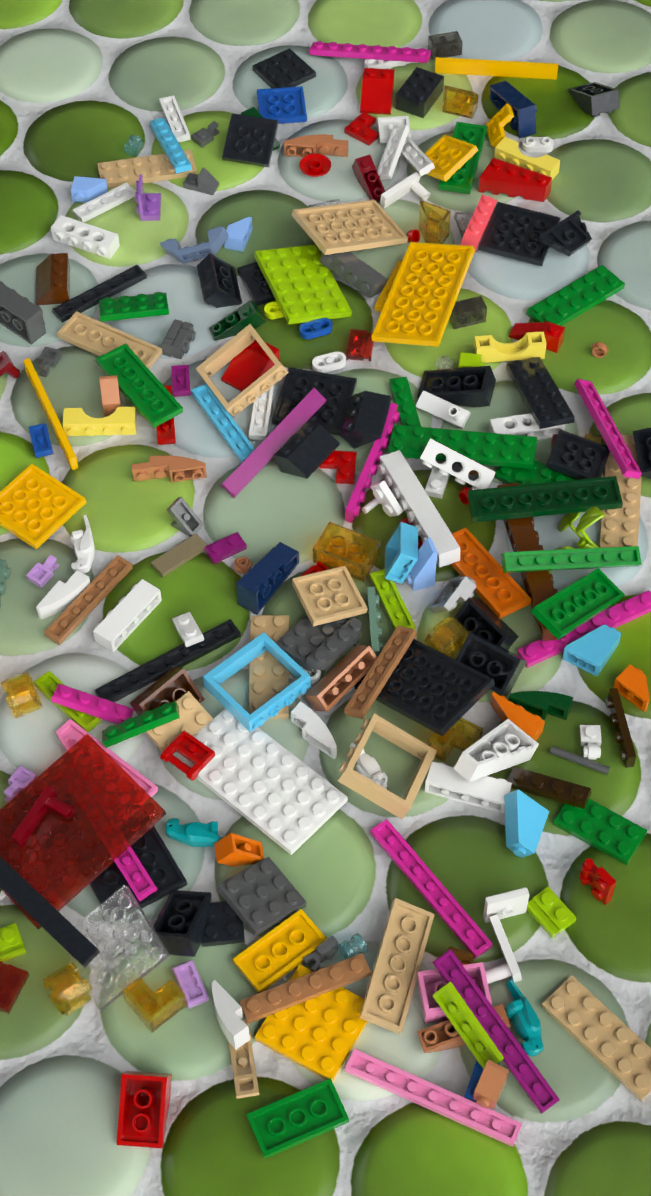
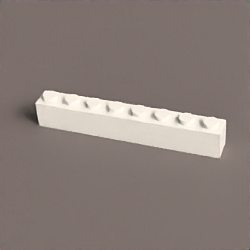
M398 450L380 456V464L378 465L380 474L384 475L387 486L392 488L394 497L399 500L402 510L406 511L408 521L413 523L415 527H418V536H421L422 543L431 537L437 550L436 563L439 568L460 561V546L401 451Z

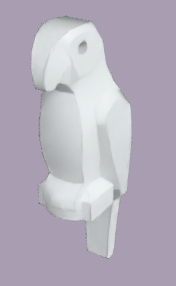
M87 515L83 516L86 525L85 532L82 530L74 531L70 538L78 559L75 563H71L72 570L74 572L77 570L83 574L89 572L96 553Z
M352 742L350 748L355 747L356 744ZM363 748L356 762L357 772L387 789V775L381 771L376 759L366 754Z

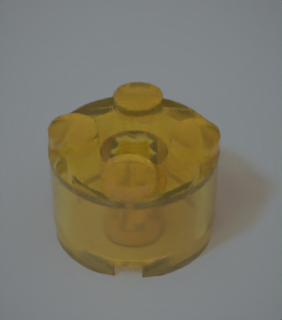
M454 616L452 618L447 617L433 628L435 632L432 636L430 634L427 635L425 643L429 647L453 658V654L456 651L460 652L469 632Z
M28 672L1 682L4 692H7V703L12 708L15 718L42 708L38 692L35 690L33 680Z
M73 962L64 965L43 979L45 989L50 988L51 990L49 998L62 1015L66 1013V1017L91 1000L89 991L92 990L91 985L87 979L84 978L82 980L79 970Z

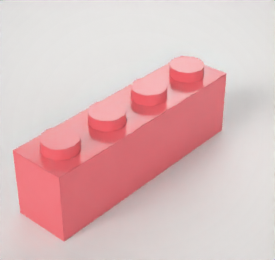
M482 194L460 245L474 246L476 252L493 214L497 200Z

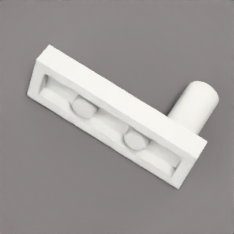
M415 172L381 194L379 205L385 209L412 190L424 201L430 197L431 193L419 183L420 174Z
M426 391L422 392L415 405L416 408L462 429L471 414L470 411Z
M498 914L489 917L491 927L506 964L485 971L487 982L490 984L510 976L514 983L521 981L520 969Z

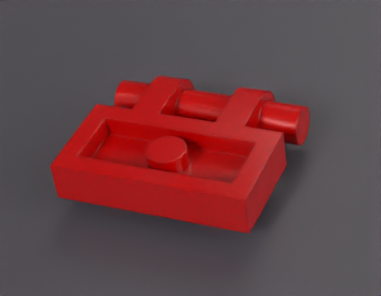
M588 858L582 863V871L579 875L580 882L583 885L589 883L594 898L606 905L612 899L617 881L602 866L598 868L593 860Z

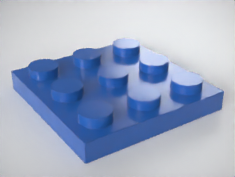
M303 86L257 89L259 113L263 118L278 120L279 124L307 122Z

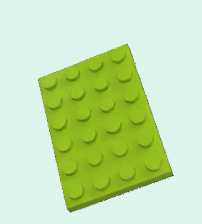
M316 244L259 250L254 253V257L288 324L305 323L320 318H345L352 315V310L330 269L319 262L322 254Z

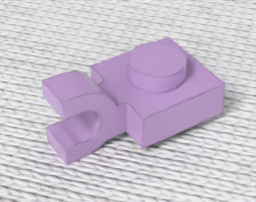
M50 555L43 565L38 562L26 575L27 579L43 588L54 576L53 571L59 567V564L56 563L57 558Z
M20 765L8 779L10 786L4 791V794L7 795L5 801L13 804L20 791L26 793L35 783L37 774Z

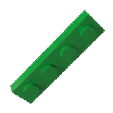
M407 376L389 379L394 402L398 404L401 425L421 427Z
M177 702L165 703L159 708L145 711L137 717L128 718L122 723L107 727L105 730H102L103 745L105 748L180 718Z

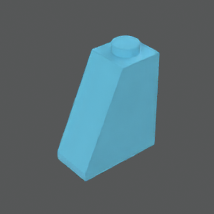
M604 624L568 644L564 648L563 660L597 677L619 645L621 633L615 628Z
M517 789L505 794L506 847L513 851L516 856L525 857L535 854L549 811Z

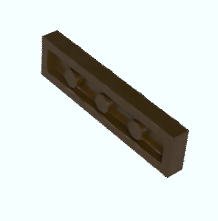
M618 688L609 689L608 697L605 698L607 709L611 711L610 722L612 726H615L616 731L614 735L616 743L620 745L621 761L624 760L626 768L634 767L636 753Z
M513 766L507 782L512 783V789H519L526 793L585 809L592 793L589 787Z

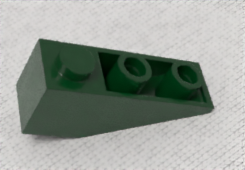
M250 300L209 327L214 341L236 336L249 324L256 329L266 321L261 310Z

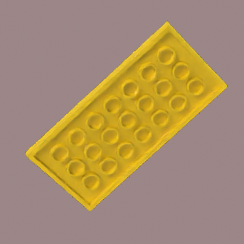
M410 242L372 333V341L439 347L473 258L474 246Z

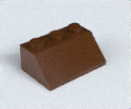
M68 253L50 254L36 267V305L63 304L70 300V263Z
M173 667L131 701L130 705L139 716L145 711H151L165 703L179 700L188 691L199 703L205 699L186 670L180 667Z

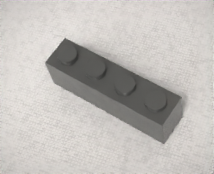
M322 252L319 262L363 294L371 298L382 292L386 277L350 252L324 255Z

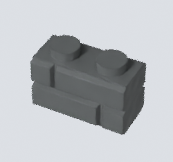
M175 319L161 344L162 354L169 357L173 356V358L181 359L184 353L187 354L190 347L189 343L194 341L196 335L193 324Z

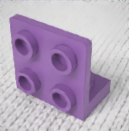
M139 174V181H136V191L138 192H135V201L139 203L137 204V214H140L141 221H160L161 193H145L143 176Z

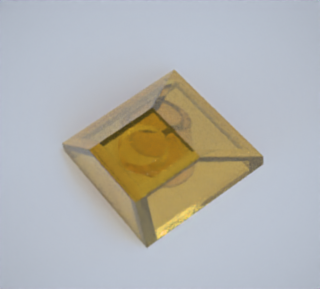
M445 85L443 112L472 119L478 108L479 95L472 91Z

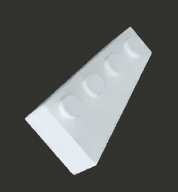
M507 719L463 751L454 770L471 782L529 761L539 743Z

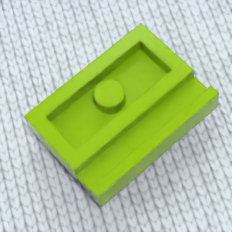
M549 886L528 902L527 911L551 938H554L556 934L576 922V916Z
M16 923L0 928V963L25 954L26 950Z

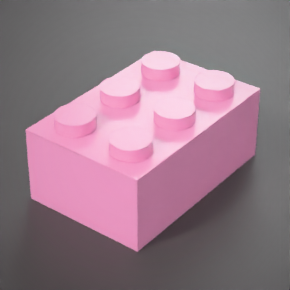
M483 962L463 965L492 1005ZM437 969L419 971L417 974V986L425 1024L449 1020L432 996L447 984Z

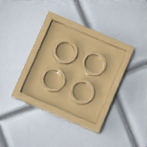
M346 566L292 578V585L312 626L367 613L368 608Z

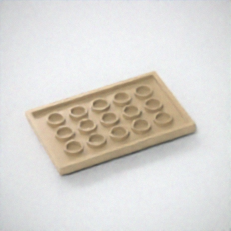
M375 200L294 209L292 211V217L324 255L406 244L408 241L406 234Z

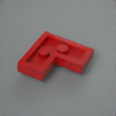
M365 112L344 128L345 134L368 146L379 138V133L371 129L376 123V118Z
M334 450L319 468L337 469L336 483L354 484L357 452Z

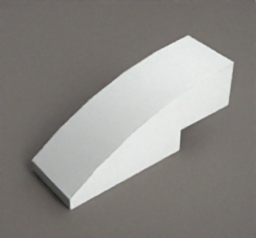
M76 570L66 583L59 580L36 606L38 617L44 619L65 610L90 584L89 576Z
M300 701L291 711V723L302 729V739L335 759L337 757V746L329 729L311 708Z
M214 980L212 982V995L216 1017L227 1040L236 1050L250 1040L249 1029L243 1020L242 1007Z

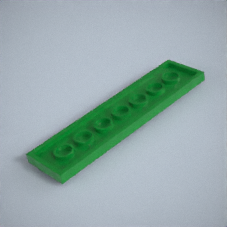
M394 424L388 454L400 450L404 458L420 459L429 440L432 439L481 465L533 469L538 437ZM439 453L436 455L435 460L446 461V456Z

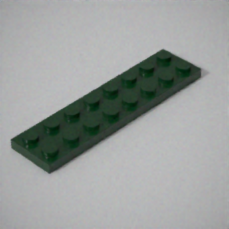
M616 476L468 490L472 523L586 512L593 506L598 507L600 510L620 509L623 506Z

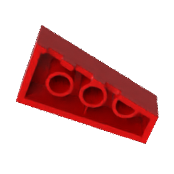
M492 158L480 176L479 192L490 191L493 195L503 193L509 194L508 197L523 196V199L545 202L551 192L552 177Z

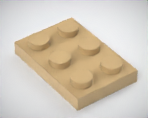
M189 691L176 701L179 706L180 718L145 732L162 752L184 730L190 735L195 736L202 728L214 720Z

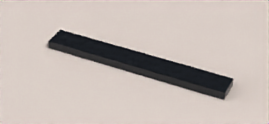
M230 619L203 633L204 641L189 647L182 644L95 689V694L97 697L116 702L157 681L173 667L181 668L241 637V632Z
M0 857V887L85 968L100 953L99 949Z

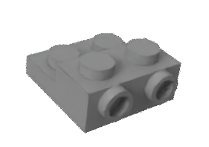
M466 576L450 579L429 606V609L433 613L452 611L458 602H464L468 598L473 597V591L477 587L475 585L476 582Z

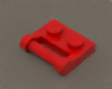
M184 730L162 752L160 759L171 763L185 773L188 779L193 781L197 778L199 772L215 757V751ZM175 752L179 753L187 760L192 762L194 765L192 766V768L189 767L184 762L176 758L173 754Z

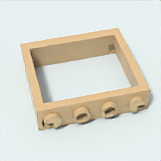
M251 324L246 326L196 368L225 409L233 417L255 402L259 396L268 391L275 383L289 373ZM256 340L275 365L228 403L210 377Z
M374 713L370 720L366 718L360 727L363 731L362 733L359 732L355 737L353 743L356 745L350 748L346 755L348 761H344L339 769L342 773L338 782L403 819L412 807L437 750ZM372 731L420 759L403 799L353 770Z

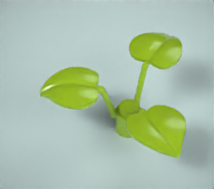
M593 506L581 516L580 523H578L576 528L572 523L578 519L580 512L568 513L562 517L557 525V530L562 532L569 526L580 538L576 544L578 549L599 548L584 531L587 527L605 516L598 507ZM559 546V547H557L555 550H565V549H575V548H572V547H569V546H564V547L562 548L561 546Z

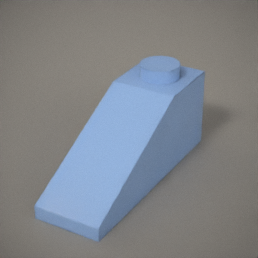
M431 537L427 538L418 550V560L406 577V582L408 585H411L413 591L435 586L437 550Z

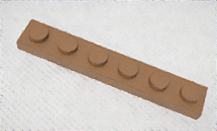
M117 555L44 631L45 637L61 645L133 569L132 563Z
M397 626L345 707L346 715L364 719L417 635L415 629Z
M363 953L240 1000V1006L249 1024L371 976V970Z

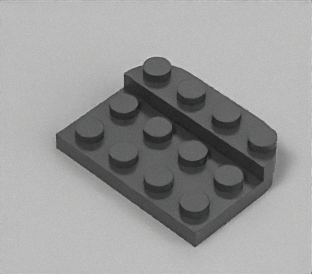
M307 615L281 637L276 644L302 668L312 672V669H325L327 672L332 669L333 663L352 645L356 646L359 643L362 623L353 616L350 620L345 618L312 626Z

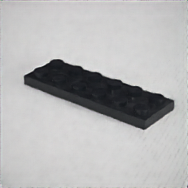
M540 357L506 363V369L539 429L574 423L575 416Z

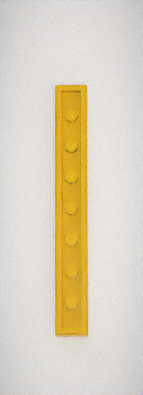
M436 57L435 73L557 80L558 64L441 57Z
M30 358L23 361L25 372L72 470L77 469V458Z

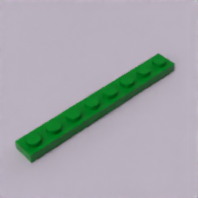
M639 546L504 552L500 554L503 573L642 565Z

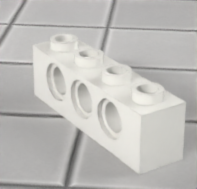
M62 215L51 226L53 240L111 259L120 247L118 234Z
M528 413L490 419L489 432L538 437L537 440L552 438V435L558 434L560 429L565 431L566 424L539 429L532 414Z
M432 439L429 440L420 457L423 460L422 464L430 468L433 465L440 468L439 473L447 477L451 474L456 477L455 481L463 485L466 482L471 484V489L473 490L487 489L496 473ZM439 453L446 456V461L443 464H438L435 460L436 455ZM454 462H460L463 466L462 470L458 473L452 470ZM471 470H475L479 474L476 481H471L468 478V473Z

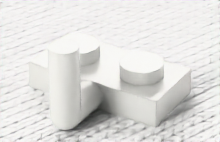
M384 480L375 482L370 486L375 498L362 507L364 514H367L378 504H382L383 511L389 517L398 516L403 512Z

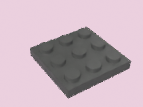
M270 857L259 861L217 885L219 893L254 936L303 909L307 903Z

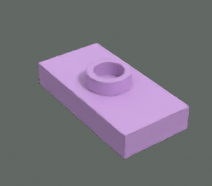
M193 960L172 968L189 1009L209 1001V996Z

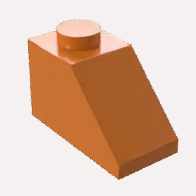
M630 664L615 679L613 688H618L621 696L645 712L650 700L646 675L640 669Z
M230 833L214 843L216 861L220 864L236 867L256 864L264 859L262 842Z

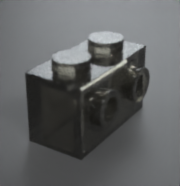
M458 31L428 36V50H431L433 60L436 57L445 58L462 55L463 42Z
M482 296L455 302L449 318L453 329L486 322L487 306Z

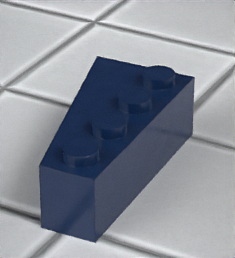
M507 81L489 85L490 100L498 111L506 104L512 106L514 117L510 121V127L512 130H517L519 139L536 134V105Z
M281 542L273 547L266 556L236 583L238 605L258 615L299 564V552Z

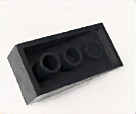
M491 366L424 371L417 398L419 399L422 392L426 391L454 405L467 407L490 406L496 379Z

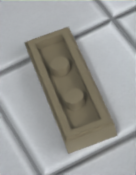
M194 534L153 560L151 566L162 577H165L205 551V547L208 545L197 534Z

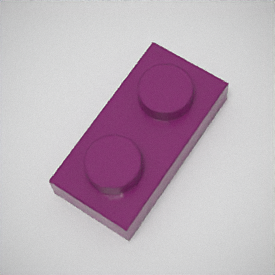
M189 365L171 366L173 397L191 396Z
M236 532L206 546L205 552L213 564H216L246 550L247 545L239 533Z

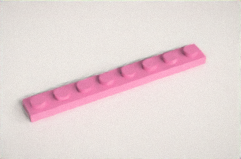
M356 1049L353 1050L345 1067V1072L514 1147L522 1127V1123L489 1108H483L469 1099Z

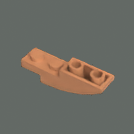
M327 134L296 137L284 141V156L305 157L309 154L348 157V140L334 139V135Z
M170 455L149 456V462L131 464L134 481L170 477L171 482H181L184 480L207 478L205 463L187 457Z
M503 1004L493 1007L505 1025L510 1028L511 1025ZM450 1020L417 1031L424 1053L444 1051L466 1045Z

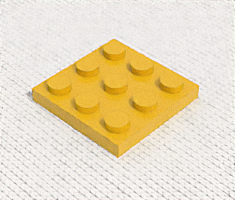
M443 135L424 153L435 167L426 175L446 182L478 151L477 146Z

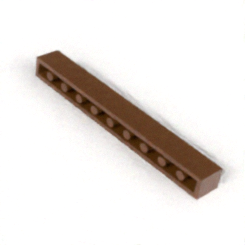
M518 482V483L505 484V485H498L497 488H498V487H508V486H518V485H519V482ZM533 517L503 520L513 552L544 550L543 546L539 545L538 531L534 530ZM548 571L520 572L526 593L532 599L530 604L532 609L558 593L557 588L553 587V575L549 574ZM535 617L542 642L557 639Z

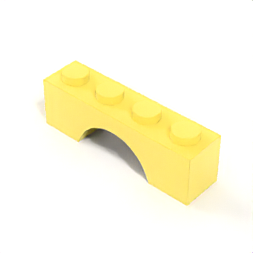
M504 137L495 147V159L552 177V180L559 173L560 160L547 154L541 157L526 156L520 152L518 148L519 142Z
M544 332L526 333L522 339L513 343H500L492 335L475 336L473 351L474 354H482L481 362L484 363L525 360L532 357L545 359L546 340Z
M117 407L114 413L104 418L90 417L85 414L82 408H64L63 429L66 436L136 435V407Z

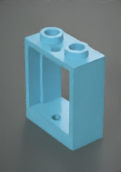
M400 522L385 546V579L403 584L418 560V527Z

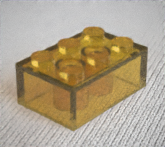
M329 521L313 547V562L317 563L320 561L330 569L346 566L352 578L364 582L380 556L381 541Z

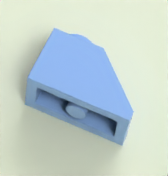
M75 176L71 187L73 202L87 203L108 192L107 180L101 178Z
M247 217L228 225L226 231L229 237L224 243L225 249L244 252L253 230L252 217Z

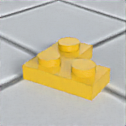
M506 104L486 123L490 145L494 148L506 137L503 127L514 117L512 106Z

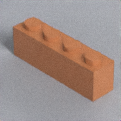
M356 645L304 695L315 711L328 712L368 673L377 659L376 654L369 645Z

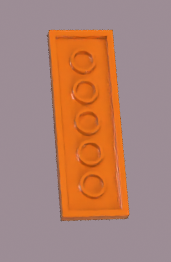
M466 527L452 533L460 546V561L452 563L451 566L461 577H470L476 582L475 585L477 587L474 591L499 619L531 604L532 599L508 573H503L502 566Z

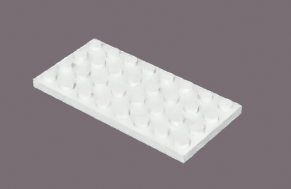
M226 708L213 721L193 736L215 751V757L199 772L196 779L290 855L348 801L345 794L257 727L250 733ZM176 752L173 754L176 758L184 762L189 767L192 768V766L194 765L192 762L187 760L179 753Z

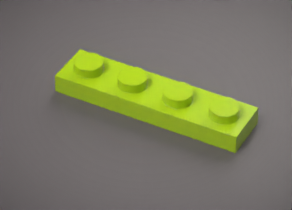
M385 569L370 573V580L377 594H379V599L394 630L397 626L415 629L416 631V626L394 581L385 579Z
M50 671L34 681L35 687L50 701L58 684L65 685ZM52 702L69 719L87 732H90L101 723V718Z
M449 982L432 995L483 1069L488 1059L496 1064L504 1059L452 982Z

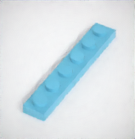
M157 118L150 121V127L175 172L181 173L192 170L191 163L165 118Z
M207 383L192 389L193 397L239 461L243 463L255 450L253 445Z

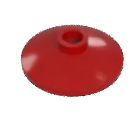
M309 154L301 159L299 166L304 174L319 177L330 171L331 161L322 154Z

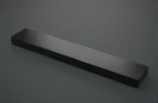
M135 265L53 308V313L63 323L69 320L76 311L79 313L99 304V300L112 297L146 279L147 275L138 265Z

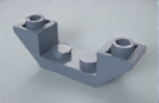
M224 226L214 227L207 230L209 242H202L199 245L187 246L181 249L177 239H168L160 242V245L166 254L184 264L203 259L208 254L215 256L229 236Z

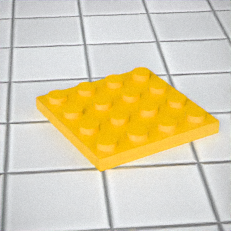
M31 464L0 492V526L34 549H38L87 503L86 498Z
M299 964L289 981L310 974L312 971ZM343 987L267 1016L254 1039L325 1080L331 1078L333 1082L368 1021L359 1018L364 998Z

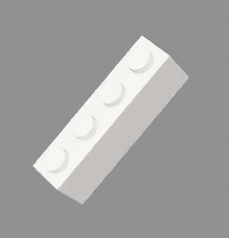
M143 579L138 584H135L127 596L121 598L119 604L108 612L106 618L101 623L95 626L93 630L95 642L114 652L162 601L160 589Z
M432 761L425 782V792L504 814L505 794L511 792L512 783L507 782L505 779H496L488 776L469 782L454 770V767L442 762L436 763Z

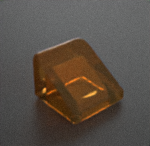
M451 946L448 948V950L451 949L462 965L473 964L474 956L472 953Z

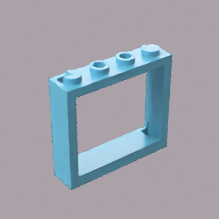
M263 632L204 675L203 682L204 688L251 733L258 726L261 727L270 717H275L286 705H291L298 696L305 694L306 690L311 687V676ZM267 650L297 680L249 714L220 684Z

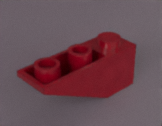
M371 155L355 159L352 168L357 181L370 200L380 202L381 194L385 192V189Z

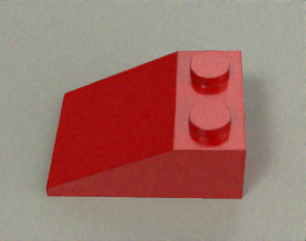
M364 68L360 113L391 115L395 70Z
M255 340L232 359L221 381L242 392L275 364ZM266 343L280 361L279 349Z
M138 1071L122 1073L117 1145L163 1148L171 1095L172 1074Z

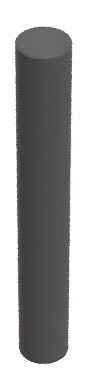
M552 746L550 750L551 754L606 775L609 773L610 767L555 746Z

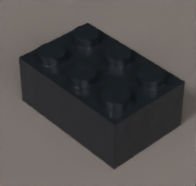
M416 67L396 94V109L424 118L443 92L444 76Z
M469 632L456 658L457 661L493 678L495 685L491 689L509 696L527 661L483 636Z

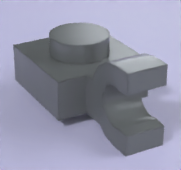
M213 121L207 130L205 128L200 129L191 135L192 140L203 148L214 140L213 136L219 134V130L216 129L218 123Z
M50 347L43 349L39 356V368L42 369L40 376L47 377L50 366L57 365L62 356L61 350Z
M333 935L316 947L315 952L306 955L303 958V963L306 965L309 962H314L315 965L311 967V971L319 970L320 962L322 963L326 959L330 960L337 954V939Z

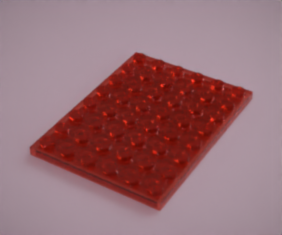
M86 734L0 809V857L59 912L110 866L116 858L121 856L129 846H132L162 819L166 812L116 761ZM49 785L55 789L57 798L74 807V812L70 818H66L49 808L21 848L14 843L11 836L42 791ZM0 887V889L10 898V900L39 930L41 926Z

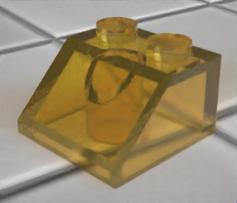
M421 200L419 204L418 227L426 243L443 244L449 236L451 211Z

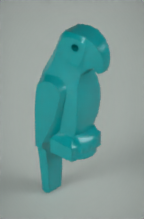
M172 818L165 824L167 837L192 847H215L214 843L224 838L218 836V821H211L208 824L191 822L181 825L179 824V819Z
M510 979L506 986L514 1001L504 1008L507 1017L512 1020L516 1033L525 1040L521 1046L526 1054L532 1057L537 1056L543 1051L540 1020L528 999L522 994L514 981Z

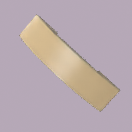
M243 1018L248 1026L250 1040L236 1050L229 1042L237 1099L259 1095L250 1028L246 1018Z

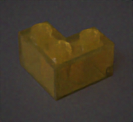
M460 718L443 736L433 732L427 745L437 750L435 758L445 762L454 747L465 751L480 740L483 728Z
M141 977L123 990L125 1002L151 1033L187 1006L185 994L172 979L154 993Z

